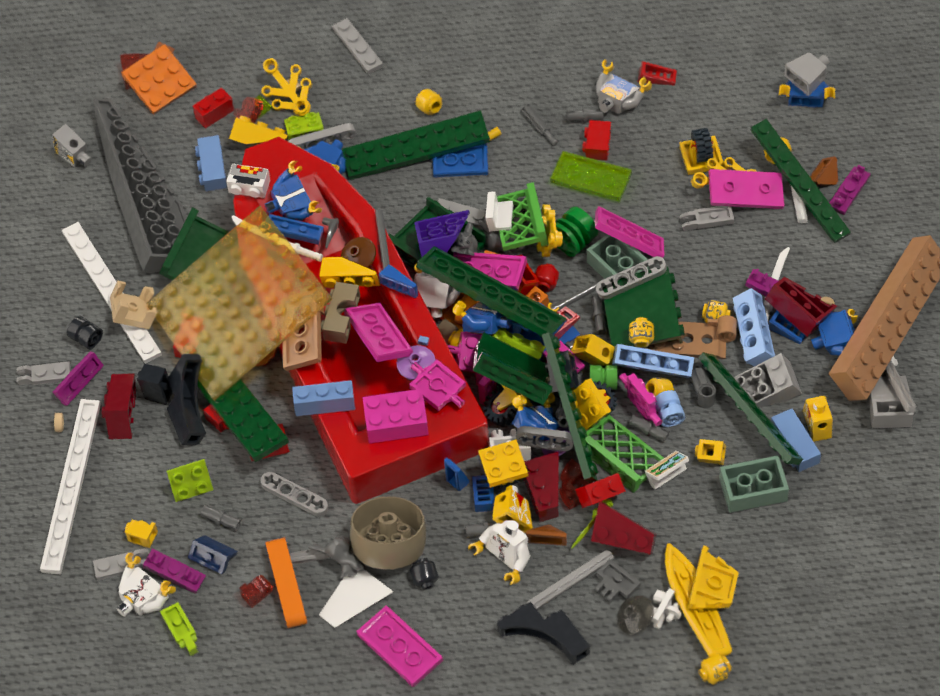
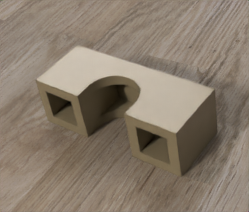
M336 282L335 288L331 289V301L325 308L326 318L325 321H321V332H323L324 340L347 343L351 330L350 317L340 314L345 312V308L358 306L360 299L359 285Z

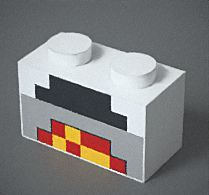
M232 164L226 181L228 192L235 195L241 194L254 198H265L270 183L269 170Z

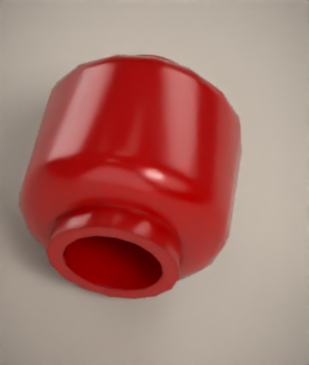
M549 263L539 265L535 270V275L540 281L537 288L544 293L554 290L559 279L558 270Z

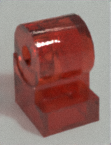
M247 97L243 100L242 108H236L233 115L237 118H240V115L251 119L250 122L255 123L263 110V102L257 98Z
M259 575L249 584L244 583L239 587L241 597L253 608L273 591V586L263 575Z

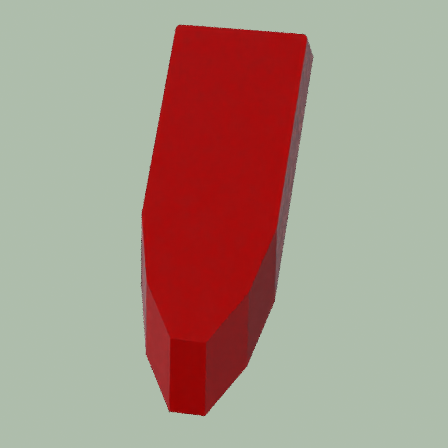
M276 137L245 149L242 165L268 169L270 183L265 198H254L241 194L234 195L233 205L236 217L264 231V226L269 216L265 203L273 200L271 196L273 185L288 168L291 161H298L295 163L294 168L297 169V167L302 166V170L294 172V175H298L310 201L320 202L315 206V209H322L321 213L313 212V215L302 220V222L323 226L324 231L318 245L280 235H272L293 244L299 243L300 247L323 254V258L341 257V252L349 241L357 237L368 238L374 243L376 248L375 259L368 269L376 271L379 279V273L383 270L375 215L376 210L332 164L281 137ZM279 210L271 213L272 215L282 217ZM324 217L330 219L338 218L337 230L326 249L325 243L328 226L322 224V220ZM237 226L242 262L269 332L274 335L277 341V349L283 359L282 300L322 287L326 292L327 304L329 305L331 301L330 291L334 288L324 287L319 277L322 261L320 262L300 254L293 255L290 250L273 244ZM385 229L390 265L412 280ZM382 284L371 287L359 286L360 299L358 306L380 303L410 347L424 346L430 349L436 360L440 361L466 382V386L457 394L465 401L461 408L451 401L437 411L424 400L429 435L369 443L363 397L410 391L409 384L413 380L407 379L399 373L397 359L376 362L352 324L346 344L324 340L323 332H321V362L289 370L296 387L352 380L355 410L313 414L310 416L351 501L355 504L445 469L444 460L446 458L457 464L479 455L478 450L489 447L487 419L419 291L418 296L414 298ZM324 306V314L321 315V321H322V320L325 321V318H326V316H325V308H326V306ZM305 310L301 311L298 317H301ZM305 327L301 328L298 334L303 333ZM420 336L429 338L428 346L418 344ZM305 344L301 346L299 351H302L304 349Z

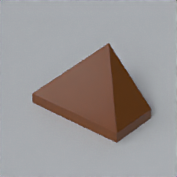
M835 156L823 158L810 175L816 186L836 185L838 183L837 158Z
M551 525L526 530L528 543L567 546V533Z

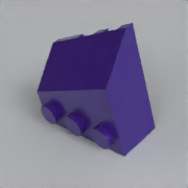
M469 210L414 222L421 256L423 257L433 246L447 253L469 216Z

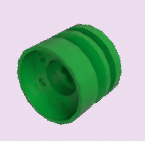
M571 207L562 215V218L556 220V230L562 232L563 236L562 245L557 248L570 257H575L583 250L585 245H588L598 236V229L595 228L594 220L579 207Z

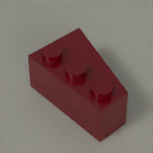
M783 277L773 285L765 300L808 337L818 329L819 324L831 312L835 311L837 305L825 303L819 295L813 296L805 291L806 288Z
M135 373L111 374L110 382H107L108 394L104 395L105 406H102V418L106 419L109 439H132L133 434L130 424L134 423V418H131L133 408H135L137 389Z
M559 451L524 461L528 476L523 479L539 523L559 517Z
M599 501L591 541L653 554L656 533L610 507L603 501Z

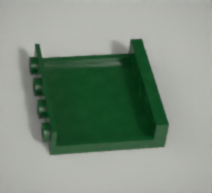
M427 197L426 206L395 236L390 233L388 234L402 261L414 268L422 258L414 222L454 212L443 207L438 201ZM467 220L465 221L460 231L461 233H463L465 230V227L468 223ZM472 226V235H474L478 242L477 250L479 252L485 247L486 234ZM449 249L447 253L453 255V253H451Z
M192 207L159 274L221 303L223 297L227 299L231 288H229L230 283L234 284L239 275L236 273L237 268L242 269L244 265L239 237L198 217L199 210Z
M668 266L663 275L612 298L604 299L612 346L615 347L617 344L636 347L629 341V324L636 321V318L639 317L646 318L654 325V341L649 345L676 339L683 343L682 336H685L683 324H679V319L682 318L680 307H676L675 302L679 301L677 290H673L672 285L676 284L674 273H670ZM645 271L635 273L637 278H642L645 275ZM620 278L617 284L624 286L628 280ZM612 282L613 288L616 289L614 282ZM606 286L602 288L604 293L608 292Z
M485 332L483 333L475 347L473 371L544 405L553 389V386L547 384L546 377L549 374L546 371L545 362Z

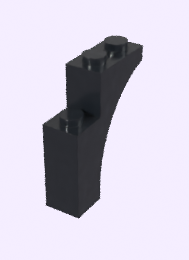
M183 354L167 378L175 396L167 407V411L181 445H198L206 434L199 413L197 397L198 376L202 363L200 354Z
M529 602L526 605H520L515 612L510 615H504L497 622V632L501 637L528 635L543 639L562 651L573 665L590 655V645L562 609L549 614L544 620L534 605Z

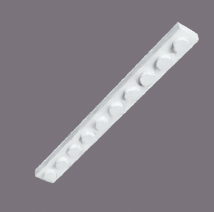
M79 222L63 229L62 233L111 309L110 296L117 282ZM120 324L145 364L162 355L147 329Z
M80 400L40 567L41 573H62L101 403L98 400Z

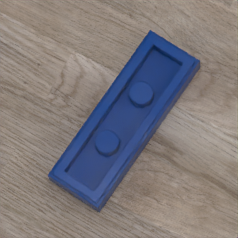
M269 214L264 231L319 245L324 227Z

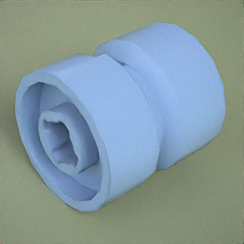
M668 390L655 396L657 400L656 411L662 420V426H675L685 420L684 410L675 391Z

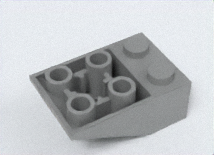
M782 353L734 377L758 407L788 401L802 394L791 362Z
M887 376L880 377L868 397L872 428L912 427L914 413H907ZM900 376L910 393L906 376Z

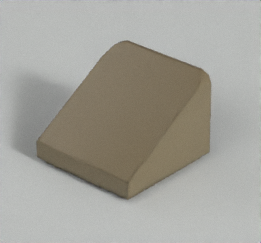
M443 319L438 326L446 344H448V339L452 332L458 331V328L446 319Z

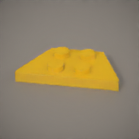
M704 545L701 549L687 608H730L739 572L733 567L728 566L722 558L718 557L716 559L708 552L709 548Z

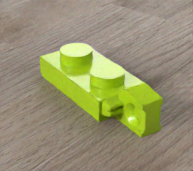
M500 328L492 335L537 359H541L545 350V346L539 341L528 340L518 333H510L506 328Z
M177 602L161 610L162 618L181 649L186 646L191 656L198 653L194 643L198 640L196 632L180 604Z

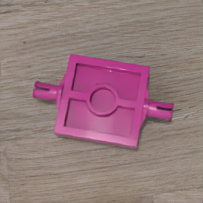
M463 331L460 333V341L457 346L448 345L451 353L456 354L457 364L461 371L475 373L473 371L475 347L482 335Z
M435 360L430 366L425 368L421 367L417 362L411 365L410 368L418 375L409 384L410 389H422L423 399L437 411L451 401L459 408L464 405L465 401L457 394L466 386V382L444 364Z
M626 373L621 374L619 379L627 389V397L644 419L649 422L652 420L655 426L661 425L662 420L656 414L657 400L654 394L648 392L641 378L638 379L634 373L629 376Z

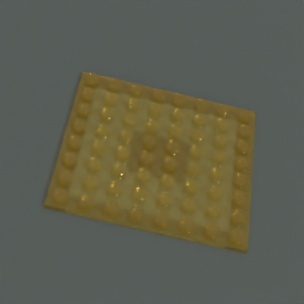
M259 206L148 301L146 305L150 310L153 307L156 308L157 314L155 318L181 355L187 353L201 355L202 363L198 379L215 401L328 304L332 297L264 209Z

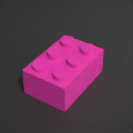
M422 389L363 397L369 443L429 435Z

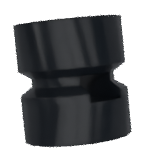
M77 316L69 324L67 336L91 350L101 341L103 330L95 324H91L84 317Z

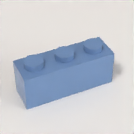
M219 135L198 138V146H195L196 156L200 157V160H197L198 170L202 171V174L199 175L200 185H204L205 191L227 188Z
M352 380L292 387L296 416L355 410Z
M793 409L771 417V422L804 459L799 465L790 464L792 467H796L798 472H801L820 463L821 453Z

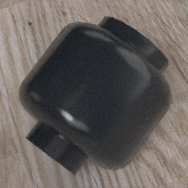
M428 558L416 560L410 568L414 585L422 587L423 590L434 587V582L439 578L435 563L428 560Z

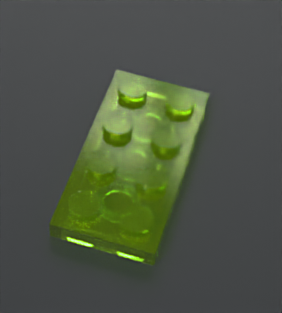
M562 151L550 178V183L620 202L632 175V169Z

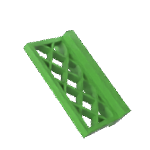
M534 182L528 183L527 189L497 196L498 202L513 201V205L517 207L513 210L512 219L515 216L520 218L517 223L512 221V228L509 231H499L503 251L540 242L541 246L549 245ZM526 196L522 202L517 201V198ZM522 208L528 210L525 214L519 213ZM525 220L531 222L528 226L522 225ZM517 229L523 230L520 235L514 233ZM528 233L535 235L534 237L525 238ZM510 237L515 239L514 242L506 243Z
M610 415L604 417L587 431L585 439L587 445L589 444L592 449L593 455L591 459L610 475L619 473L623 485L633 493L639 489L641 483L648 479L646 473L639 476L634 472V469H645L646 471L655 465L647 464V458H655L659 462L664 459V457ZM609 422L614 426V430H606L603 426ZM592 434L601 435V440H594L590 436ZM604 435H615V441L604 440ZM618 435H626L629 441H618ZM605 446H615L616 452H609ZM618 446H627L630 452H619ZM640 446L643 449V453L633 452L632 447ZM619 457L630 458V463H623L619 460ZM633 458H644V464L633 463Z

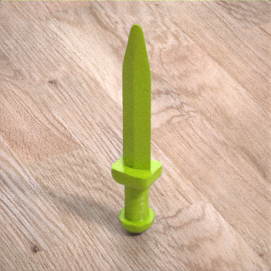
M610 499L603 500L604 503L613 507V502ZM595 508L593 510V519L579 535V537L573 544L572 549L583 539V537L595 524L598 508Z

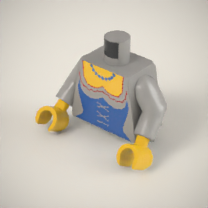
M605 59L602 62L603 73H600L596 84V95L599 97L600 110L604 113L611 110L620 114L625 110L636 108L644 97V92L652 88L651 82L649 81L647 85H644L646 78H641L639 81L640 88L618 76L608 75V72H611L614 66L613 62H611L609 67H605L607 63Z

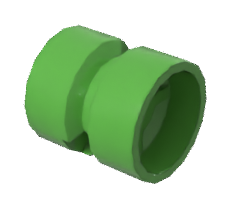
M590 365V378L593 382L600 381L601 384H607L606 388L610 387L611 390H617V365H606L605 368H602L601 365Z

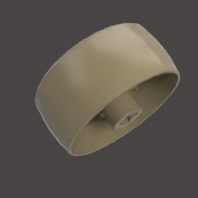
M379 497L361 504L354 511L350 523V542L354 555L365 565L378 569L402 568L418 560L423 554L426 544V523L421 509L411 501L398 497Z

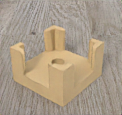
M117 280L110 296L113 322L150 329L157 314L155 307L152 310L149 309V304L154 295L153 288L145 286L139 297L123 294L126 282Z

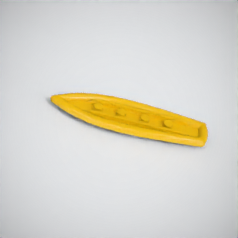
M668 543L665 551L667 578L671 589L675 590L674 596L683 614L709 657L715 654H720L722 657L731 654L732 647L717 608H687L697 569L677 548Z

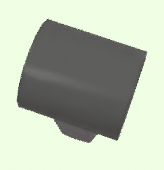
M697 368L690 377L697 394V402L702 408H710L715 403L716 388L711 384L707 371Z

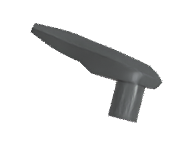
M324 217L322 220V224L328 226L325 243L326 249L337 230L338 218L330 219Z

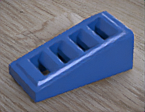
M388 264L379 273L380 284L414 298L418 296L417 284L393 266Z
M777 310L768 322L769 330L798 344H801L806 336L802 332L797 336L796 333L799 329ZM791 326L795 327L793 332L789 330Z
M446 458L444 460L446 481L455 489L461 491L470 481L454 462Z
M486 475L472 476L475 512L494 510L493 487H490L489 483L477 484L476 482L487 480ZM480 487H489V489H479V490H477V488H480ZM480 493H490L487 495H478ZM489 498H490V500L478 501V499H489Z

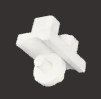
M670 588L667 592L657 590L653 602L659 604L658 609L649 605L645 611V618L653 622L654 627L657 629L661 628L665 620L667 622H671L672 619L678 620L682 615L678 610L679 604L675 602L676 599L673 597L675 590Z

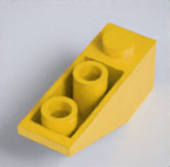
M240 115V118H235L229 139L244 144L266 142L276 137L287 139L288 134H285L284 129L275 127L273 130L267 128L268 124L258 121L255 124L250 122V118Z
M342 257L322 258L319 277L324 287L335 288L336 282L366 287L380 286L376 271Z

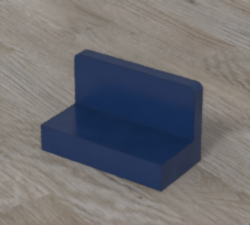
M204 535L193 540L188 558L223 574L227 569L229 559L236 556L238 551Z

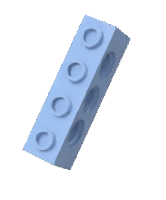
M750 288L733 298V310L737 317V327L740 331V342L744 350V360L746 363L756 366L774 357L775 352L762 295Z
M617 344L612 365L689 378L692 374L694 357Z

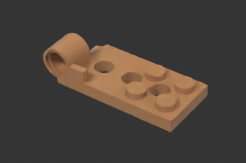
M322 287L282 300L283 368L286 371L321 362V315L324 314V306L327 305V295ZM305 310L304 314L298 317L299 313ZM305 327L304 332L301 333V334H298V333H299V330H300L301 328ZM305 344L304 349L302 351H299L301 346Z
M725 315L718 319H708V323L679 322L680 325L683 324L685 336H682V339L684 337H691L693 339L692 342L686 343L683 341V343H680L679 339L671 342L651 344L649 349L698 358L704 352L714 354L717 359H726V342L736 339L737 320L733 316ZM710 338L712 342L705 344L702 342V339Z

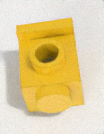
M700 439L699 445H696L695 457H697L699 462L724 465L725 443L723 441ZM714 451L713 456H708V452Z
M132 519L125 527L128 542L147 548L151 547L158 533L154 522H151L149 525L145 521Z

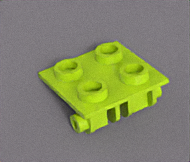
M310 112L305 116H291L288 119H284L288 140L301 136V133L303 136L306 132L310 134V132L314 133L324 129L319 112Z
M205 459L166 471L176 502L213 490Z

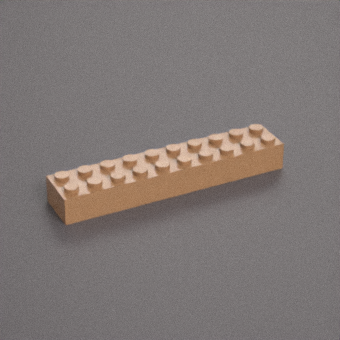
M931 235L912 238L829 372L831 378L849 401L867 400L940 279V248Z

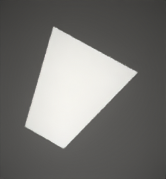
M359 570L355 576H345L319 615L333 627H337L393 591L366 570Z

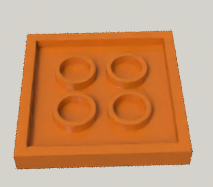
M165 44L122 71L121 74L153 115L197 86L196 82Z

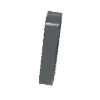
M521 426L516 431L517 443L522 446L558 451H569L573 447L571 433L567 431ZM547 436L550 440L542 441L540 437Z

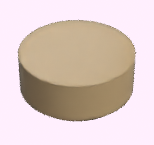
M55 413V432H62L64 429V415L62 413Z

